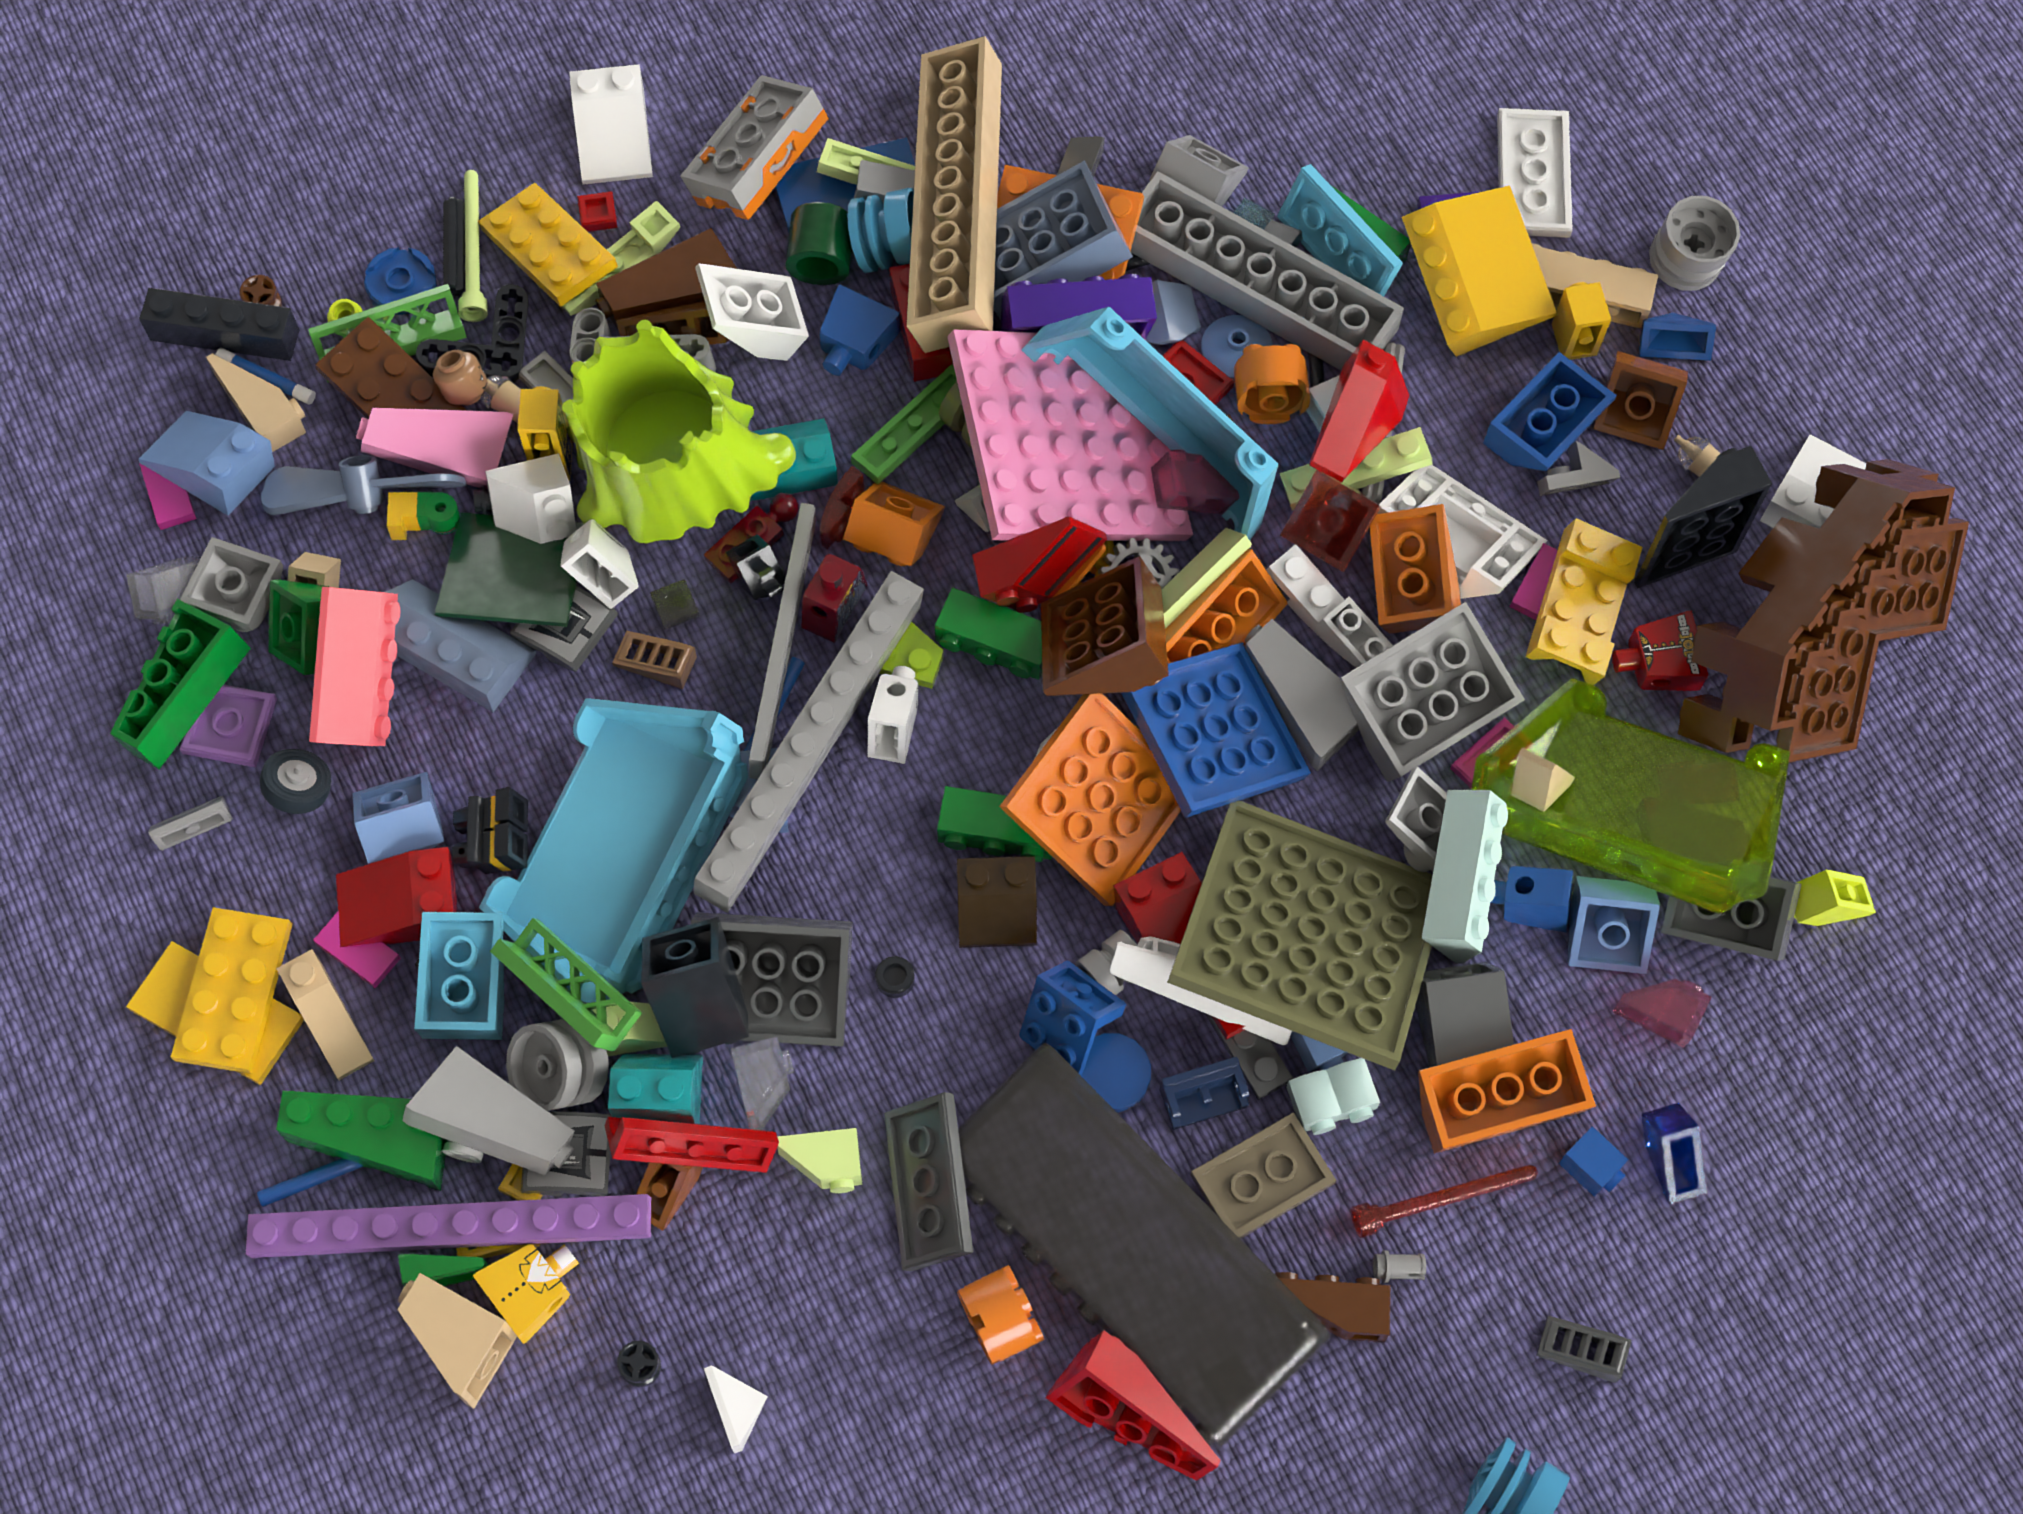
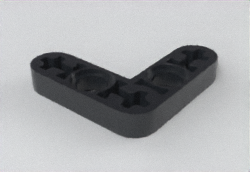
M515 284L505 285L497 291L491 345L427 339L417 347L416 362L433 377L436 363L443 354L451 350H461L472 353L479 360L489 383L503 384L506 381L515 383L519 379V373L523 367L528 294L522 287ZM508 298L516 299L514 316H507ZM510 327L518 332L519 337L513 341H506L500 337L499 331ZM429 353H437L435 363L428 362ZM486 358H491L490 370H485ZM503 361L510 362L509 371L502 370L501 365Z

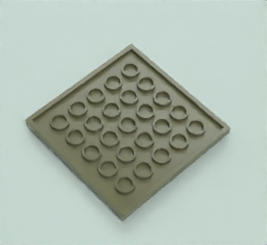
M1240 800L1230 803L1167 983L1395 1071L1402 1056L1432 947L1422 939L1433 874L1419 872L1409 865Z

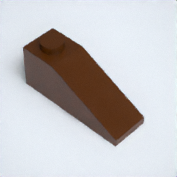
M705 301L617 320L620 336L635 334L638 332L636 328L638 322L648 320L652 326L663 328L669 335H701L707 339L709 345L727 343L730 340L713 329Z

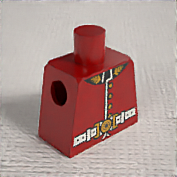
M1692 610L1636 627L1628 640L1629 648L1612 652V663L1615 672L1635 670L1638 686L1643 690H1701L1709 674L1707 667L1691 662L1694 649L1693 640L1697 633Z

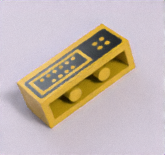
M545 386L521 389L517 429L527 461L559 453L567 478L570 481L573 441L567 433L568 422L562 410L563 404L559 389H551Z

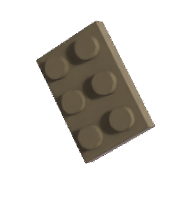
M1294 1112L1194 1169L1190 1174L1232 1244L1326 1190L1337 1181Z

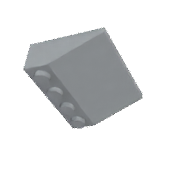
M1466 602L1339 678L1366 747L1387 782L1402 777L1413 768L1418 767L1525 700Z

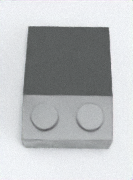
M1678 857L1661 933L1777 961L1784 960L1802 884Z

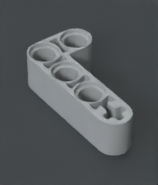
M587 308L575 316L569 349L572 363L588 360L594 354L595 340L598 337L618 338L612 337L602 311L596 308ZM696 334L670 335L684 352L706 368L714 372L716 371L714 357L709 342L705 337Z

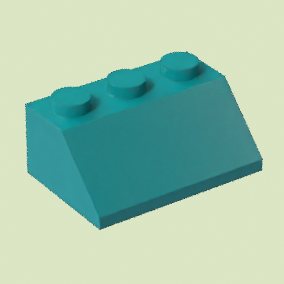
M825 418L753 431L759 435L782 433L788 436L795 447L796 459L788 470L778 476L775 488L755 492L749 501L771 498L779 493L793 494L838 486L836 461Z

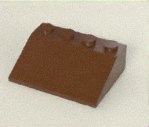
M1141 556L1041 603L1043 691L1046 696L1135 692L1145 686H1153L1169 676L1162 589Z

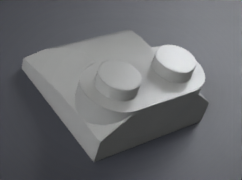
M211 537L180 600L214 618L228 622L237 631H252L260 626L269 610L270 580H281L283 564L279 559Z
M1415 767L1406 780L1385 823L1404 844L1405 858L1410 866L1419 872H1428L1430 870L1433 872L1447 793L1419 767Z

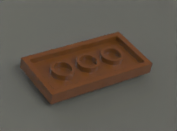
M369 317L363 320L315 364V369L367 419L370 417L372 408L467 411L462 405H454L447 402L434 379Z

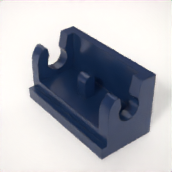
M1237 1056L1161 1079L1159 1091L1173 1130L1249 1107L1247 1099L1249 1091Z

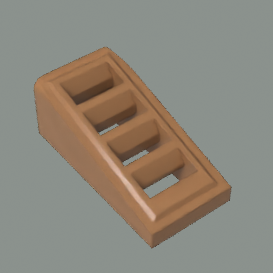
M626 631L612 664L615 667L683 689L697 655L693 646ZM632 643L639 645L633 660L626 658ZM646 648L651 649L652 651L647 662H640ZM659 653L665 655L660 666L654 665ZM672 657L678 659L674 669L668 668Z

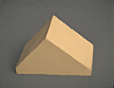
M1521 748L1518 754L1511 796L1545 812L1573 783L1575 777L1555 763Z

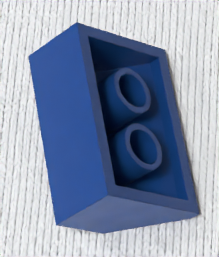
M1558 352L1490 422L1483 444L1511 466L1547 471L1615 400L1617 395L1562 353Z

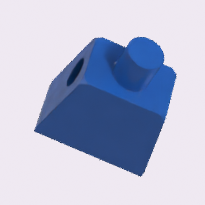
M839 284L819 334L821 349L828 354L822 363L824 369L836 376L842 374L847 364H851L861 370L868 369L901 331L900 312Z
M1512 866L1509 868L1507 882L1494 880L1495 896L1490 903L1504 905V920L1508 922L1567 933L1572 898L1573 871Z

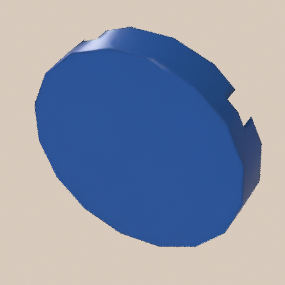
M399 247L389 248L377 254L367 265L365 271V291L375 307L437 287L436 272L432 263L426 255L412 248H408V250H399ZM401 311V312L395 313V315H403V314H411V313L406 312V311Z
M1104 1033L1094 1038L1083 1075L1078 1079H1073V1084L1082 1100L1088 1106L1102 1112L1119 1113L1134 1106L1145 1096L1151 1082V1063L1146 1051L1134 1039L1120 1033Z

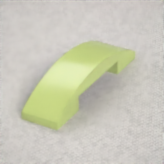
M655 201L629 222L632 230L607 249L615 257L618 267L596 283L660 253L679 230L680 224L658 201ZM596 283L562 306L570 316L596 305L595 300L599 298Z

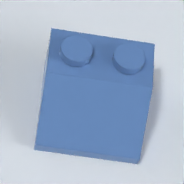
M428 772L352 793L354 824L368 864L408 851L433 849L438 843L444 842L442 824Z
M1576 876L1570 907L1568 966L1647 974L1660 908L1654 884Z

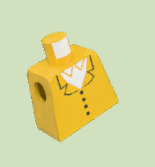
M529 1244L479 1270L472 1276L517 1337L525 1344L569 1298L570 1293L560 1278L579 1263L565 1244L545 1259L534 1244Z

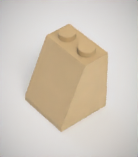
M420 1273L415 1282L410 1280L403 1288L398 1302L401 1304L397 1310L453 1392L466 1405L474 1409L516 1340L517 1335L502 1318Z

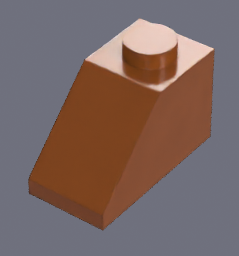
M649 1162L636 1195L648 1194L651 1197L652 1225L662 1231L667 1228L698 1181L703 1167Z

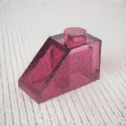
M1179 449L1171 450L1165 453L1151 467L1157 508L1222 514L1239 499L1238 491L1202 455L1186 453L1184 450Z
M1673 979L1623 994L1612 1012L1685 1048L1693 1038L1712 997L1703 993V989L1693 982L1686 980L1681 982Z

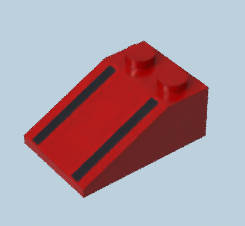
M1068 516L973 554L980 596L996 602L997 605L1015 609L1019 613H1026L1037 609L1039 603L1051 599L1099 547L1107 540L1106 532Z

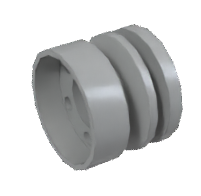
M1690 196L1678 201L1669 211L1652 241L1649 256L1653 270L1667 285L1682 291H1697L1709 286L1719 276L1726 262L1737 248L1740 238L1739 222L1732 210L1720 200L1708 196Z

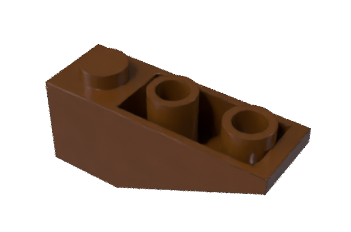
M1276 1272L1274 1273V1278L1267 1277L1264 1283L1263 1294L1343 1340L1385 1342L1390 1335L1391 1285H1380L1379 1279L1362 1277L1356 1278L1355 1283L1339 1282V1277L1334 1275H1316L1314 1280L1298 1279V1274Z

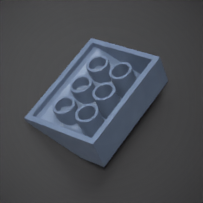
M1085 160L997 209L994 311L1000 320L1003 295L1007 286H1011L1015 282L1030 281L1032 284H1047L1048 281L1059 278L1067 279L1068 282L1083 281L1088 277L1099 276L1133 257Z

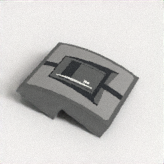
M576 586L567 627L516 623L510 631V635L528 647L542 652L550 662L577 672L618 616V612L614 608L610 609L597 597Z
M549 1112L575 1131L570 1142V1146L574 1150L560 1168L553 1165L546 1175L522 1167L521 1193H538L559 1197L564 1193L606 1196L608 1194L610 1147L604 1125L607 1117L612 1116L609 1114L584 1112Z

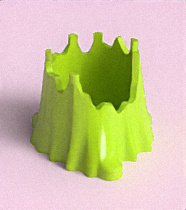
M641 320L636 327L638 332L629 337H598L595 340L594 354L585 362L576 361L571 365L573 400H566L562 405V410L569 424L567 427L568 436L576 444L578 467L586 470L587 486L577 504L578 517L583 524L592 519L603 528L616 524L623 525L633 540L648 544L654 541L679 539L684 535L685 531L694 526L704 529L712 528L717 515L723 510L730 509L739 513L747 511L750 497L755 492L767 491L776 487L778 476L788 470L795 462L796 451L792 441L782 433L759 435L748 429L749 422L754 415V409L751 405L732 399L734 382L731 377L718 374L706 368L684 352L663 328L652 326L648 320Z

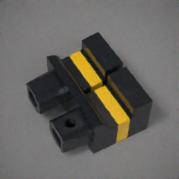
M511 787L497 789L495 796L487 798L470 796L468 797L467 807L453 811L455 830L461 834H467V842L458 843L452 847V861L461 868L476 867L485 874L527 868L528 836L525 833L528 832V800Z

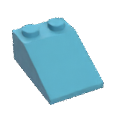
M422 912L414 1027L422 1039L502 1040L504 964L490 952L498 939L503 940L502 913Z

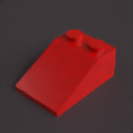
M448 847L408 851L336 874L340 947L378 942L387 945L420 941L422 912H458L454 862Z
M1180 852L1113 885L1116 910L1137 944L1141 938L1149 936L1181 944L1202 882L1183 852Z

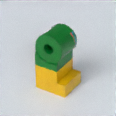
M388 492L387 528L391 540H407V531L432 530L437 534L446 535L457 529L460 514L456 501L451 495L441 492Z

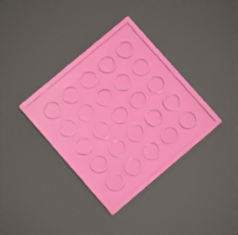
M953 329L947 338L992 540H1010L1068 516L1106 532V541H1127L1130 538H1134L1136 541H1142L1145 538L1150 539V541H1187L1193 535L1173 452L1070 356L1067 355L1059 365L1053 361L1056 356L1051 353H1044L1036 362L1032 361L1022 349L1037 333Z

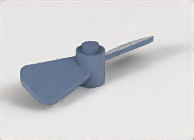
M358 455L340 461V471L291 466L280 467L267 477L261 494V502L264 511L270 515H279L343 501L347 502L348 508L355 509L358 514H367L378 510V505L384 502L383 490L455 488L466 486L465 477L455 474H426L380 479L376 457L373 455Z

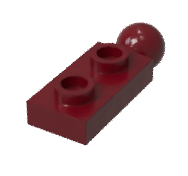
M789 493L775 495L770 501V511L767 514L759 506L754 507L704 554L705 560L730 584L733 583L738 577L725 552L756 534L767 542L770 547L774 545L784 535L783 529L778 523L789 522L798 514L799 505L793 495Z

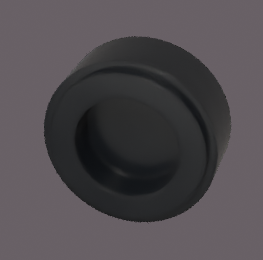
M888 957L877 966L875 972L876 985L880 992L888 997L899 998L905 996L914 986V969L910 962L902 957Z

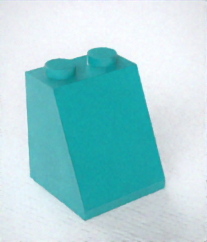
M622 1054L610 1070L608 1110L611 1116L700 1124L703 1055H682L672 1058L671 1054Z

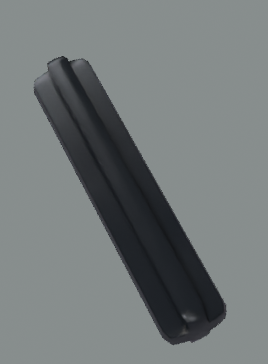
M449 197L448 200L443 202V285H449L453 296H457L465 290L464 202L461 199Z

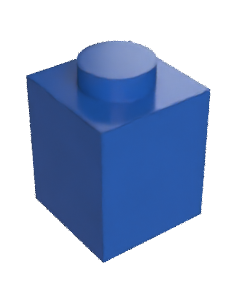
M1592 1126L1563 1156L1558 1164L1595 1197L1602 1188H1605L1610 1193L1626 1176L1620 1169L1629 1159Z

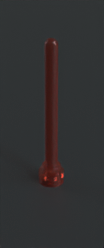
M1529 1164L1382 1207H1378L1377 1204L1370 1206L1368 1202L1352 1206L1351 1217L1353 1225L1360 1238L1377 1234L1378 1229L1384 1227L1386 1222L1534 1180L1538 1175V1170L1534 1165Z

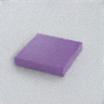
M223 685L184 736L180 751L186 755L256 768L276 705V695Z

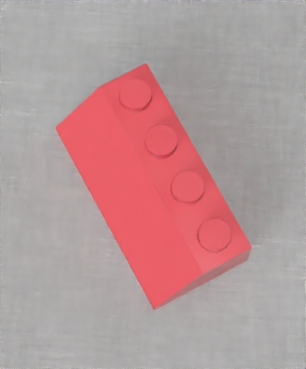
M322 587L309 742L360 746L386 745V739L391 730V721L388 717L389 701L394 693V682L391 679L392 662H394L397 656V643L394 637L395 625L400 618V605L397 602L398 594Z

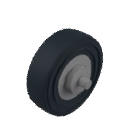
M285 749L274 753L265 762L260 775V789L266 801L276 809L292 814H303L318 809L327 799L332 783L331 772L327 764L316 754L302 749Z

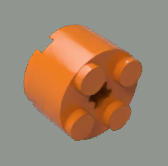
M1251 344L1243 349V355L1234 366L1237 407L1241 415L1244 412L1249 415L1250 421L1270 425L1287 422L1290 420V414L1299 410L1301 415L1308 409L1311 399L1307 365L1298 345L1287 344L1284 346L1271 345L1263 347L1259 344Z
M1009 1265L957 1290L971 1326H973L978 1336V1341L991 1365L1045 1340L1035 1318L1028 1320L1031 1317L1030 1311H1032V1307L1024 1290L1020 1288L1014 1291L1019 1285Z

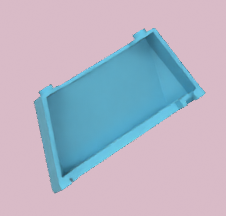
M1110 307L1045 325L1023 347L1022 351L1034 362L1044 353L1054 354L1056 357L1053 361L1058 365L1067 355L1070 356L1230 505L1222 517L1226 521L1229 518L1233 520L1235 525L1234 531L1245 534L1251 540L1260 529L1278 463Z
M586 698L575 716L573 724L574 737L578 742L585 745V748L527 860V868L522 870L517 880L509 876H502L493 881L488 887L479 908L484 913H502L503 931L514 941L517 940L532 918L540 920L621 994L626 991L633 993L643 988L641 984L642 938L673 929L694 887L695 877L709 857L748 778L747 764L741 762L739 744L744 742L743 729L716 711ZM537 933L526 948V951L533 957L544 955V938ZM566 958L555 960V977L558 980L570 978V964ZM593 982L581 983V1001L585 1003L596 1002L595 984Z

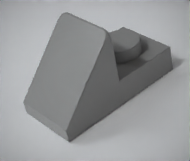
M1575 441L1567 449L1571 471L1569 466L1547 470L1548 475L1539 480L1537 484L1539 494L1543 496L1610 484L1620 478V473L1618 469L1586 446Z

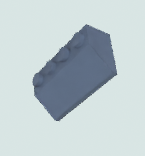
M413 579L385 592L398 594L397 602L400 605V618L395 625L394 637L397 643V656L493 713L536 655L534 649L484 620L435 616L439 594Z

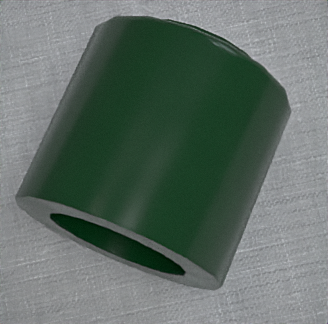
M825 202L805 203L796 207L791 214L786 254V270L791 276L805 283L823 286L837 284L846 279L849 275L852 251L847 210Z

